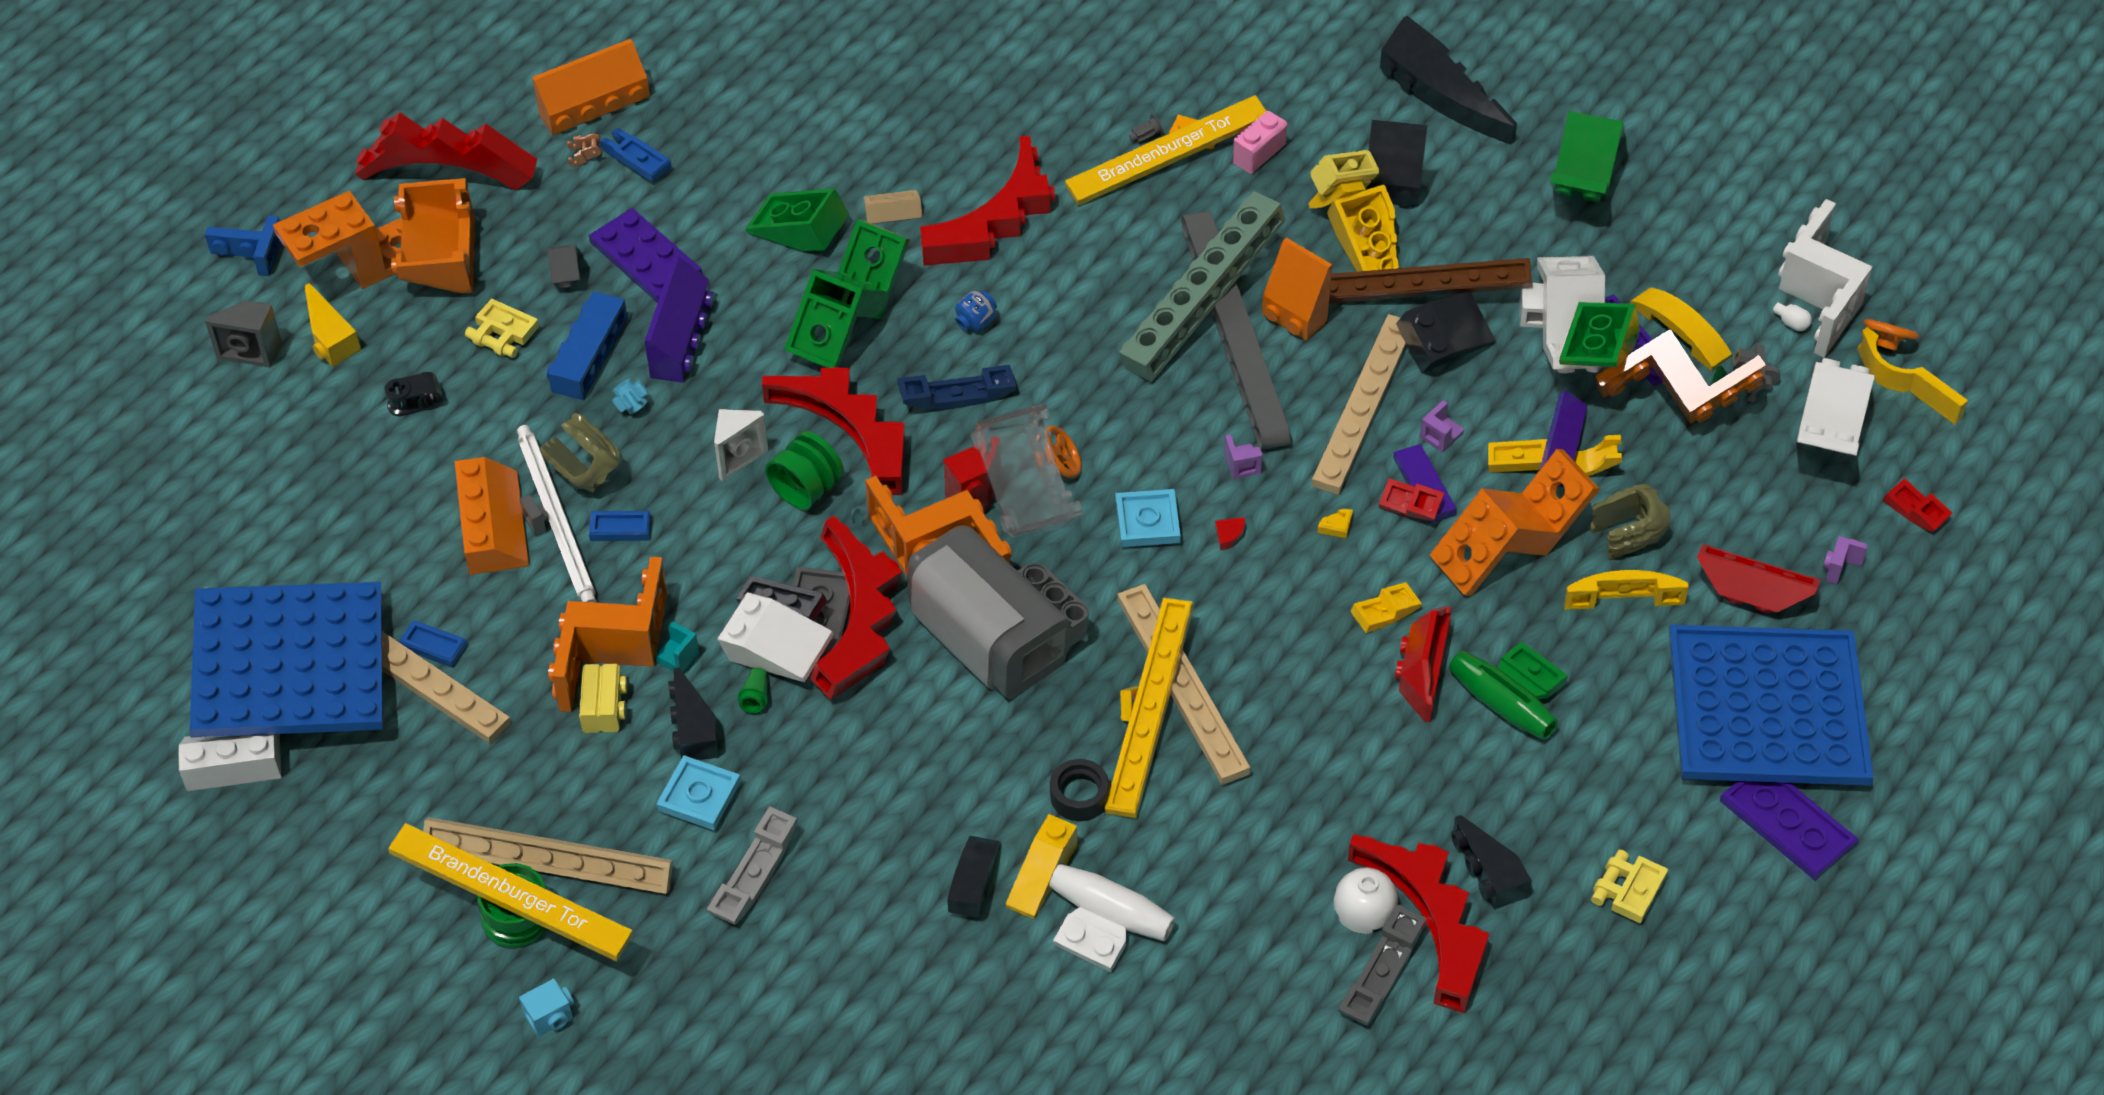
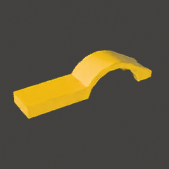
M1868 327L1862 330L1863 339L1862 343L1858 345L1857 350L1865 367L1870 368L1869 374L1875 375L1874 381L1889 390L1911 392L1954 425L1963 419L1968 403L1966 398L1923 367L1902 369L1889 364L1882 359L1877 351L1876 342L1879 335Z
M1621 435L1605 436L1602 442L1595 447L1576 451L1574 461L1588 476L1622 463V453H1618L1617 446L1622 444ZM1547 439L1488 443L1489 473L1539 470Z

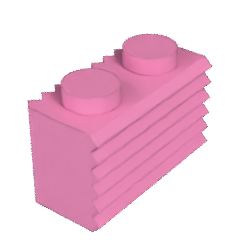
M1265 111L1262 117H1258L1255 123H1251L1248 129H1244L1241 135H1237V138H1234L1233 164L1252 174L1287 144V122L1272 112Z

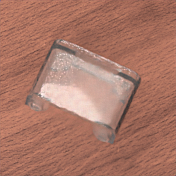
M1045 403L981 420L976 424L975 431L971 434L974 447L980 450L1002 514L1000 516L1001 527L1004 533H1009L1011 537L1072 526L1083 515L1079 500L1075 502L1069 501V498L1072 496L1071 491L1065 490L1048 441L1051 433L1049 429L1045 430L1044 419L1050 417Z

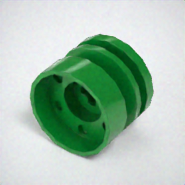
M802 431L786 446V450H781L766 464L765 474L774 491L785 502L797 509L808 510L823 496L824 491H828L844 476V466L839 455L826 440L810 431Z
M519 863L498 866L546 889L540 874L530 866ZM478 896L482 928L486 936L495 944L509 949L523 948L536 942L544 934L545 927Z

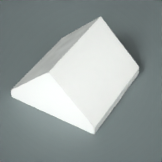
M719 409L714 445L718 475L722 482L768 452L765 418L761 411Z

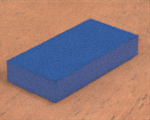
M591 511L589 539L590 541H649L651 513L650 511Z
M415 620L411 622L399 640V643L415 654L452 668L468 646L465 638Z

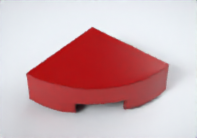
M1245 517L1215 521L1220 550L1232 547L1234 542L1243 535Z

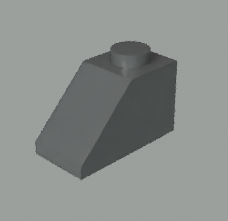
M577 244L549 247L547 253L552 283H558L559 288L575 286V280L581 279Z

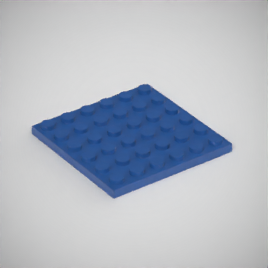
M381 582L195 588L190 706L191 738L383 729Z
M1670 624L1669 643L1681 779L1872 785L1873 771L1854 631Z

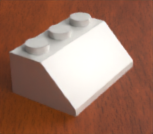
M280 734L184 737L179 744V772L186 790L194 791L280 779Z

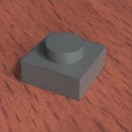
M531 494L520 498L523 517L535 537L546 533L544 520L548 519L543 505L541 503L536 504Z

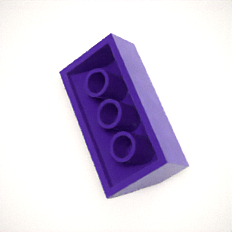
M673 256L645 338V348L650 378L684 383L687 372H691L693 368V352L699 349L700 331L706 328L707 310L713 307L714 292L710 291L709 279L678 256Z

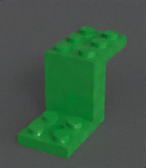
M1568 111L1556 170L1551 173L1550 184L1555 189L1557 195L1573 198L1574 193L1581 194L1584 200L1600 203L1601 199L1607 200L1620 139L1623 140L1625 127L1623 121Z
M857 219L839 271L812 269L784 350L827 368L839 367L857 317L882 319L910 239ZM877 248L880 252V258L878 262L872 264L869 261L868 254L871 249ZM820 325L826 329V337L822 341H818L815 337V330Z

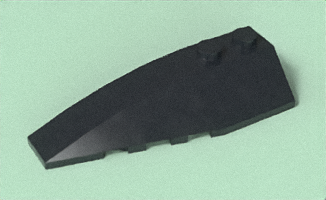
M1409 16L1403 17L1381 50L1380 69L1383 73L1400 84L1404 90L1410 92L1417 99L1444 116L1483 135L1510 145L1513 144L1516 137L1517 122L1495 99L1490 101L1487 98L1484 87L1478 80L1474 83L1464 73L1467 68L1460 61L1455 63L1447 55L1450 50Z

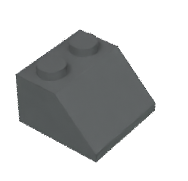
M244 300L208 316L205 320L217 359L271 367L282 344L272 305Z

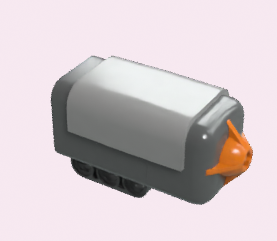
M960 525L939 538L920 541L912 551V556L908 562L907 596L911 604L912 614L981 682L991 690L997 688L1007 699L1018 696L1059 668L1066 660V653L1069 651V647L1081 640L1087 633L1088 607L1052 572L1038 563H1030L1017 571L969 526Z

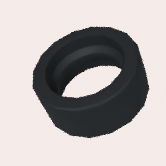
M1072 759L1060 764L1054 770L1050 779V799L1057 813L1066 819L1083 821L1100 815L1105 809L1109 795L1108 775L1100 765L1086 759ZM1082 778L1095 783L1098 787V793L1088 800L1075 801L1065 797L1061 793V787L1072 779Z

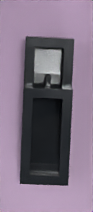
M969 836L960 856L948 894V912L980 918L984 899L988 895L1001 841Z

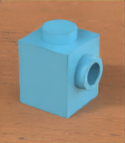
M554 978L519 996L523 1014L537 1037L551 1030H558L573 1019L570 1006L574 1004V1001L567 988L563 987L560 989Z

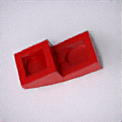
M1389 478L1379 502V508L1412 518L1435 521L1445 493L1417 483L1414 487Z
M1905 478L1882 499L1907 520L1930 532H1934L1953 514L1932 493L1925 497Z

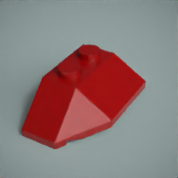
M1706 544L1702 545L1697 556L1719 595L1725 596V599L1732 603L1740 604L1745 602L1752 604L1755 609L1767 613L1772 611L1779 612L1816 594L1821 580Z
M1449 606L1429 611L1411 624L1409 637H1402L1400 654H1405L1404 661H1397L1395 678L1400 679L1399 692L1424 722L1431 721L1451 619L1452 607Z

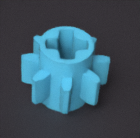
M628 378L613 389V393L616 395L612 399L613 404L620 413L626 409L630 414H633L647 403L644 396L648 394V390L640 380L633 383Z

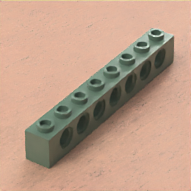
M1253 191L1241 203L1237 212L1224 223L1223 228L1216 237L1208 242L1206 249L1201 255L1192 261L1189 269L1181 279H1178L1165 298L1157 303L1155 310L1150 316L1141 322L1138 330L1130 340L1123 344L1119 354L1126 370L1150 382L1157 377L1286 221L1281 203L1256 191Z

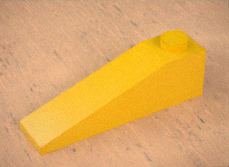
M1385 185L1334 199L1327 215L1340 244L1356 271L1399 268L1396 254L1397 235L1394 226L1395 209Z

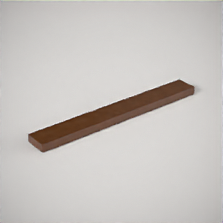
M1530 258L1332 273L1329 303L1456 294L1469 291L1482 292L1532 288Z

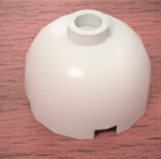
M1359 868L1346 874L1338 883L1333 902L1334 911L1336 910L1339 921L1343 926L1353 932L1370 934L1375 929L1385 927L1398 904V895L1394 883L1386 874L1377 869Z

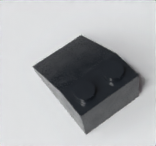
M1372 120L1369 151L1377 164L1379 174L1371 180L1370 184L1365 188L1366 190L1385 185L1392 204L1418 207L1428 125Z
M1470 291L1430 301L1406 311L1396 323L1421 373L1496 341Z

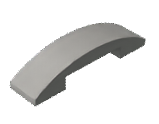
M769 806L754 831V841L727 885L722 883L706 909L708 913L734 925L744 917L756 902L780 863L797 825V818Z

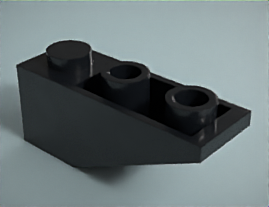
M673 668L674 681H668L670 699L676 700V706H670L672 725L677 724L678 731L672 732L674 750H680L681 759L683 755L696 760L719 758L717 730L713 712L681 669Z
M1462 815L1456 816L1454 828L1451 831L1452 842L1457 849L1462 850L1467 870L1470 874H1475L1482 897L1485 900H1489L1494 910L1529 898L1532 880L1518 855Z

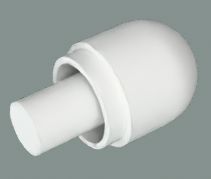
M1778 302L1773 308V313L1781 316V321L1784 325L1796 331H1804L1811 325L1812 318L1810 313L1797 305L1790 304L1785 306Z

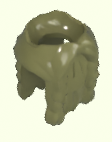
M574 413L571 416L572 419L565 421L561 426L594 458L591 466L587 467L580 462L557 437L542 445L540 453L549 460L555 470L568 479L571 486L593 493L597 487L606 481L608 473L621 465L623 456L619 449L613 445L610 438L605 436L595 425L591 424L584 415Z
M1649 484L1634 485L1623 491H1617L1614 495L1592 506L1593 521L1590 523L1592 533L1600 532L1629 518H1636L1638 520L1608 532L1607 539L1609 542L1607 547L1609 551L1607 552V557L1609 559L1619 558L1624 554H1630L1645 548L1648 544L1657 543L1669 528L1671 523L1669 508L1657 496L1658 490H1655Z

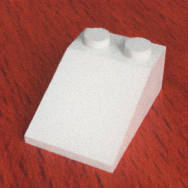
M747 592L717 640L731 662L752 668H761L770 673L805 682L834 634L831 630L773 599Z

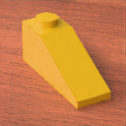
M310 283L306 284V299L312 335L315 342L312 346L319 359H325L334 367L361 350L357 332Z
M1048 814L1031 844L1006 901V908L1035 919L1052 890L1049 884L1055 869L1059 864L1067 865L1077 848V825Z

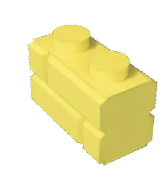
M1362 150L1326 155L1318 162L1319 165H1316L1310 172L1319 194L1326 195L1330 194L1339 183L1362 180L1366 188L1371 180L1379 174V169L1371 152Z
M587 664L583 666L579 718L584 733H599V731L618 732L620 720L626 719V703L621 701V694H627V676L621 675L620 665L603 664L600 666L599 664Z

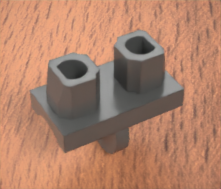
M1756 344L1752 351L1739 348L1733 356V366L1740 368L1757 356H1760L1766 365L1765 378L1762 379L1763 384L1751 392H1748L1747 389L1744 390L1746 392V401L1750 402L1757 400L1756 394L1760 390L1772 389V385L1777 384L1781 378L1780 370L1771 366V363L1765 362V345Z

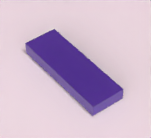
M1418 444L1395 451L1393 459L1408 485L1415 487L1417 483L1445 493L1435 521L1456 515L1457 508L1422 445Z

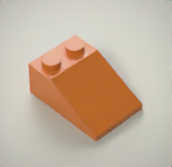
M1286 237L1281 244L1263 294L1262 314L1270 321L1276 322L1288 329L1293 335H1298L1307 341L1328 319L1332 264Z

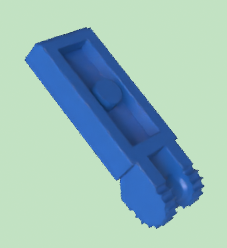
M619 128L612 132V137L618 144L607 137L600 141L602 149L608 155L614 156L652 183L672 168L670 159L634 135H629Z

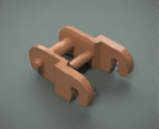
M593 133L581 137V135L573 137L575 144H572V141H567V147L571 150L582 148V150H579V153L574 154L575 161L572 157L568 158V163L571 166L588 163V159L601 154V148L597 146L601 140L598 134Z

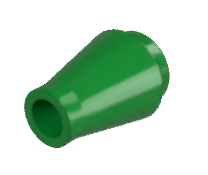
M753 668L750 671L747 680L737 695L740 708L747 713H759L767 705L768 674L761 668Z

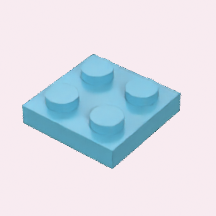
M1174 489L1115 493L1121 547L1180 543L1181 535Z
M683 755L656 803L657 811L715 830L741 783L740 774Z

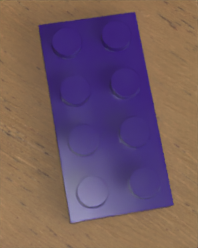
M633 207L589 234L590 243L657 303L673 256L682 258L702 274L701 267Z

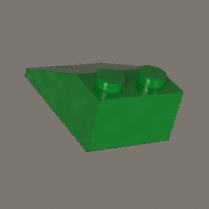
M835 188L770 193L745 229L749 234L801 251H822L830 245L831 240L838 230L841 229L849 212Z
M1579 302L1559 358V364L1618 367L1634 350L1640 332L1636 304Z

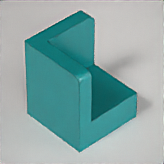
M672 621L668 626L670 640L656 655V661L673 671V668H680L685 673L699 656L697 635Z

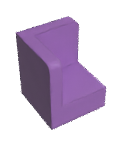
M1444 400L1422 419L1420 432L1421 439L1442 453L1464 431L1463 427L1447 418L1448 403Z
M1231 434L1225 435L1224 455L1232 478L1237 479L1261 474L1262 453L1260 447L1253 448L1252 444L1235 447Z

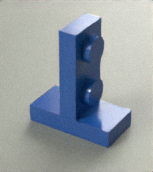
M268 215L262 232L207 227L205 238L210 254L254 258L258 275L269 276L281 244L273 228V224L280 222L279 216Z

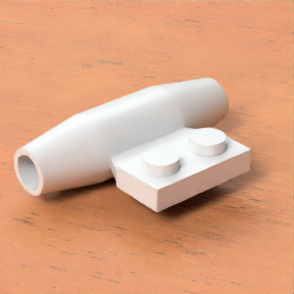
M1059 864L1051 877L1049 887L1079 907L1065 918L1053 940L1054 946L1106 971L1112 972L1126 947V931L1166 941L1174 927L1175 917L1145 896L1103 876Z

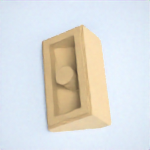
M917 190L863 197L868 223L922 217L921 199Z

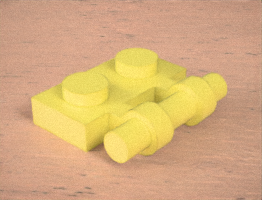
M491 298L475 317L476 324L480 327L477 330L468 327L465 331V337L471 339L475 345L480 347L487 346L493 349L495 354L502 357L507 355L515 358L518 348L511 344L515 341L524 345L540 326L537 318ZM492 332H495L501 336L499 339H496L490 335Z
M1618 850L1615 856L1608 860L1603 878L1598 879L1593 887L1594 894L1591 901L1595 905L1602 906L1606 898L1614 899L1612 911L1641 924L1667 876L1668 869L1641 856H1638L1634 865L1626 862L1629 857L1628 853L1624 850ZM1623 876L1626 878L1623 886L1615 884L1617 877Z

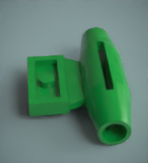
M1520 642L1501 657L1498 668L1464 650L1458 652L1450 662L1449 670L1470 693L1512 725L1542 740L1549 738L1557 728L1558 720L1539 699L1545 698L1547 700L1567 684L1568 675L1523 642Z

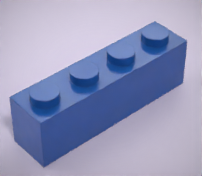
M593 291L589 300L583 303L581 315L577 322L574 321L572 323L566 342L561 343L556 360L548 366L546 377L549 379L551 392L580 400L585 398L628 318L625 299Z

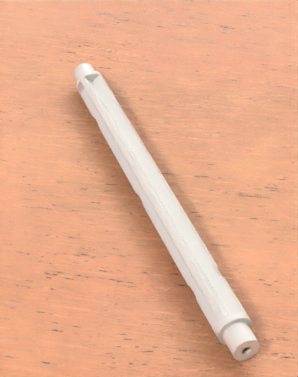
M522 425L517 429L519 435L518 442L577 596L582 602L597 603L594 596V587L544 458L540 453L536 437L528 425Z

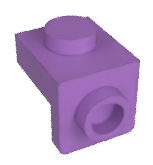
M1839 536L1834 552L1828 551L1823 568L1829 570L1825 581L1837 584L1844 562L1862 566L1868 545L1854 539Z

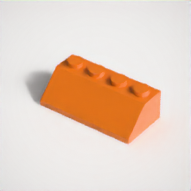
M631 39L532 77L539 116L552 135L650 97L648 79Z
M486 457L454 461L464 554L469 575L529 566L517 470Z

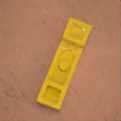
M1649 288L1631 300L1630 304H1636L1637 311L1649 321L1656 317L1692 346L1691 355L1710 371L1731 358L1732 353L1715 329L1699 313L1679 298L1663 290Z
M1642 570L1604 572L1583 578L1569 585L1566 590L1564 610L1595 609L1596 599L1653 597L1654 606L1685 605L1689 586L1688 582L1658 572Z

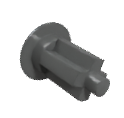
M1151 114L1150 120L1131 129L1133 134L1129 135V139L1131 141L1137 140L1140 143L1157 133L1163 136V127L1159 119L1154 114Z

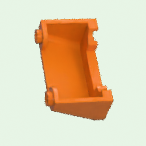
M466 178L399 184L398 196H394L395 211L400 212L402 217L401 251L396 252V258H391L393 275H398L399 280L461 294L473 293L475 217Z

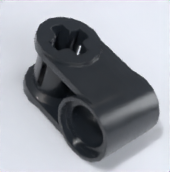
M422 372L417 375L395 378L388 381L384 387L385 394L389 398L387 402L388 411L394 416H405L424 410H433L443 403V396L437 376L432 372ZM396 386L398 387L399 394L397 395L395 390ZM399 400H402L403 408H400Z

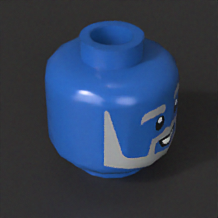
M977 290L970 291L956 304L955 311L957 317L955 320L964 331L969 329L973 332H981L996 318L997 313L995 309L997 304L984 290L981 292Z

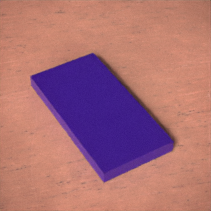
M1737 781L1720 796L1719 801L1814 881L1858 844L1859 839L1791 783Z

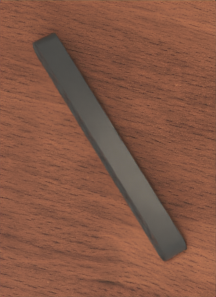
M1210 211L1182 215L1183 234L1193 261L1206 249L1208 242L1218 234ZM1235 281L1211 310V314L1258 447H1260V450L1290 445L1288 424Z

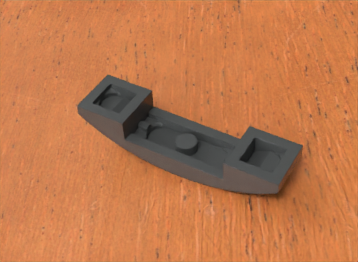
M1398 904L1396 905L1383 928L1380 941L1356 983H1352L1338 1008V1012L1367 1026L1385 1002L1406 965L1425 925L1426 917Z

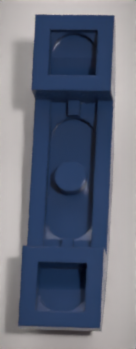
M1010 365L982 368L981 376L928 382L926 375L897 378L903 404L925 409H954L978 405L998 399L1016 390Z

